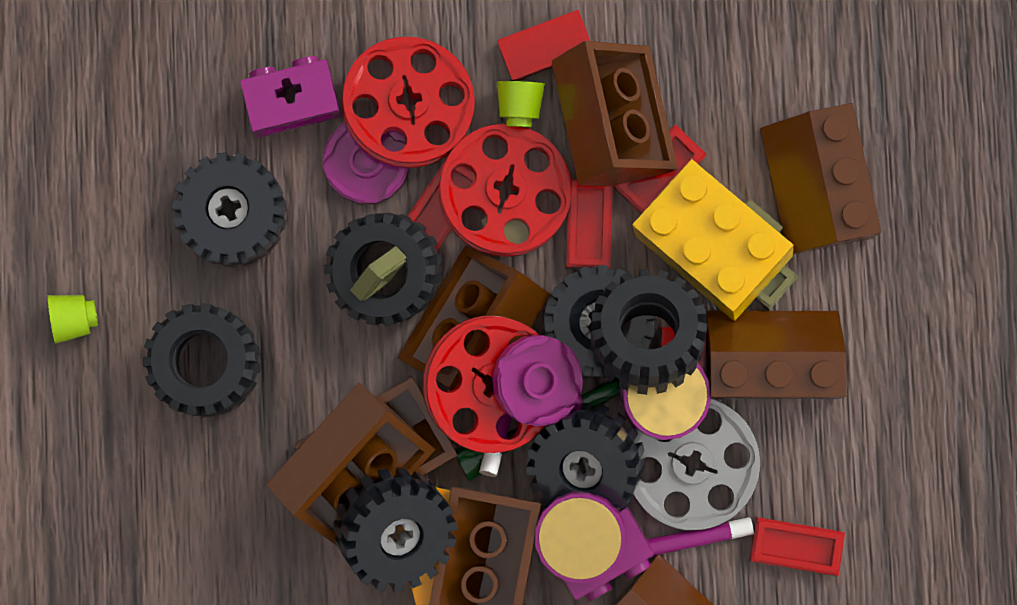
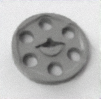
M711 399L709 408L716 410L721 419L720 426L715 432L706 434L696 428L681 438L661 441L644 435L637 430L638 435L634 440L635 444L643 442L645 451L641 459L652 457L657 459L661 465L660 476L652 482L640 480L634 495L640 505L651 516L666 525L678 529L702 530L728 521L747 504L758 481L760 456L756 439L750 427L733 409L714 399ZM733 443L745 445L749 452L747 462L739 468L728 466L724 460L725 449ZM693 450L699 451V459L707 467L716 469L717 472L713 473L703 468L702 470L694 469L691 475L686 474V466L679 459L669 456L668 453L671 452L682 457L683 455L691 456ZM720 484L728 486L733 492L732 503L724 509L713 508L708 502L709 491L712 487ZM676 491L684 493L689 499L688 510L683 515L677 517L671 516L664 509L665 498L670 493Z

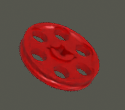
M417 37L390 38L364 51L351 66L342 94L344 122L357 145L374 159L401 168L428 166L447 157L453 148L466 136L475 107L472 82L461 62L441 45ZM416 54H427L434 60L435 68L429 73H418L411 66V58ZM377 59L384 60L390 64L392 74L386 79H375L368 72L367 66L369 63ZM403 80L406 82V91L409 93L411 100H419V102L415 103L412 114L414 125L411 124L410 112L407 111L405 104H397L401 101L405 88ZM454 86L462 92L463 101L459 105L448 106L440 100L439 91L443 87ZM368 98L376 104L377 113L368 119L358 117L353 111V103L358 99ZM436 124L443 126L449 134V140L442 145L429 143L424 134L427 127ZM388 131H397L404 136L406 145L400 151H389L382 145V135Z
M507 124L482 127L464 137L453 148L446 159L439 181L440 207L451 230L471 248L488 255L500 257L523 255L538 249L549 241L567 216L572 196L570 173L564 158L557 148L544 136L529 128L507 126ZM489 138L500 139L506 146V155L496 160L488 158L482 150L483 142ZM533 150L544 153L548 158L547 169L542 172L529 170L524 161L526 153ZM462 166L471 169L475 175L474 185L466 189L455 186L451 180V172L455 168ZM510 167H512L513 172L509 182H511V190L517 192V195L510 194L503 203L501 213L499 214L497 210L501 200L499 198L500 191L493 187L501 186L503 180H506ZM550 192L558 198L559 209L552 214L540 212L535 204V198L539 193ZM470 208L482 211L486 217L484 228L478 231L467 229L461 219L464 211ZM511 221L523 222L528 229L527 240L520 244L510 242L504 235L505 225Z
M480 316L457 324L439 339L425 365L423 395L430 417L442 433L465 448L483 453H500L526 444L545 427V425L534 426L518 422V430L513 436L501 438L497 433L496 424L498 419L506 413L499 405L494 392L488 391L484 395L483 392L486 389V385L482 382L483 379L472 371V368H474L480 374L493 377L496 361L508 346L510 340L519 335L524 337L537 335V332L513 319L500 316ZM481 330L486 336V347L480 354L470 355L464 348V339L470 331ZM445 366H453L459 373L458 384L450 391L440 390L436 383L437 373ZM470 408L475 415V424L468 432L458 433L452 424L453 416L459 409Z

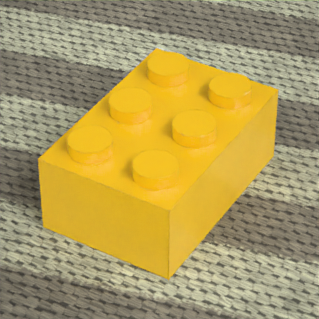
M692 159L632 224L635 236L733 321L743 313L793 257L794 245Z

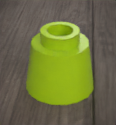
M497 81L500 117L506 118L507 126L532 127V119H539L545 83Z
M48 295V308L55 344L89 335L90 327L98 326L94 300L86 301L85 295Z

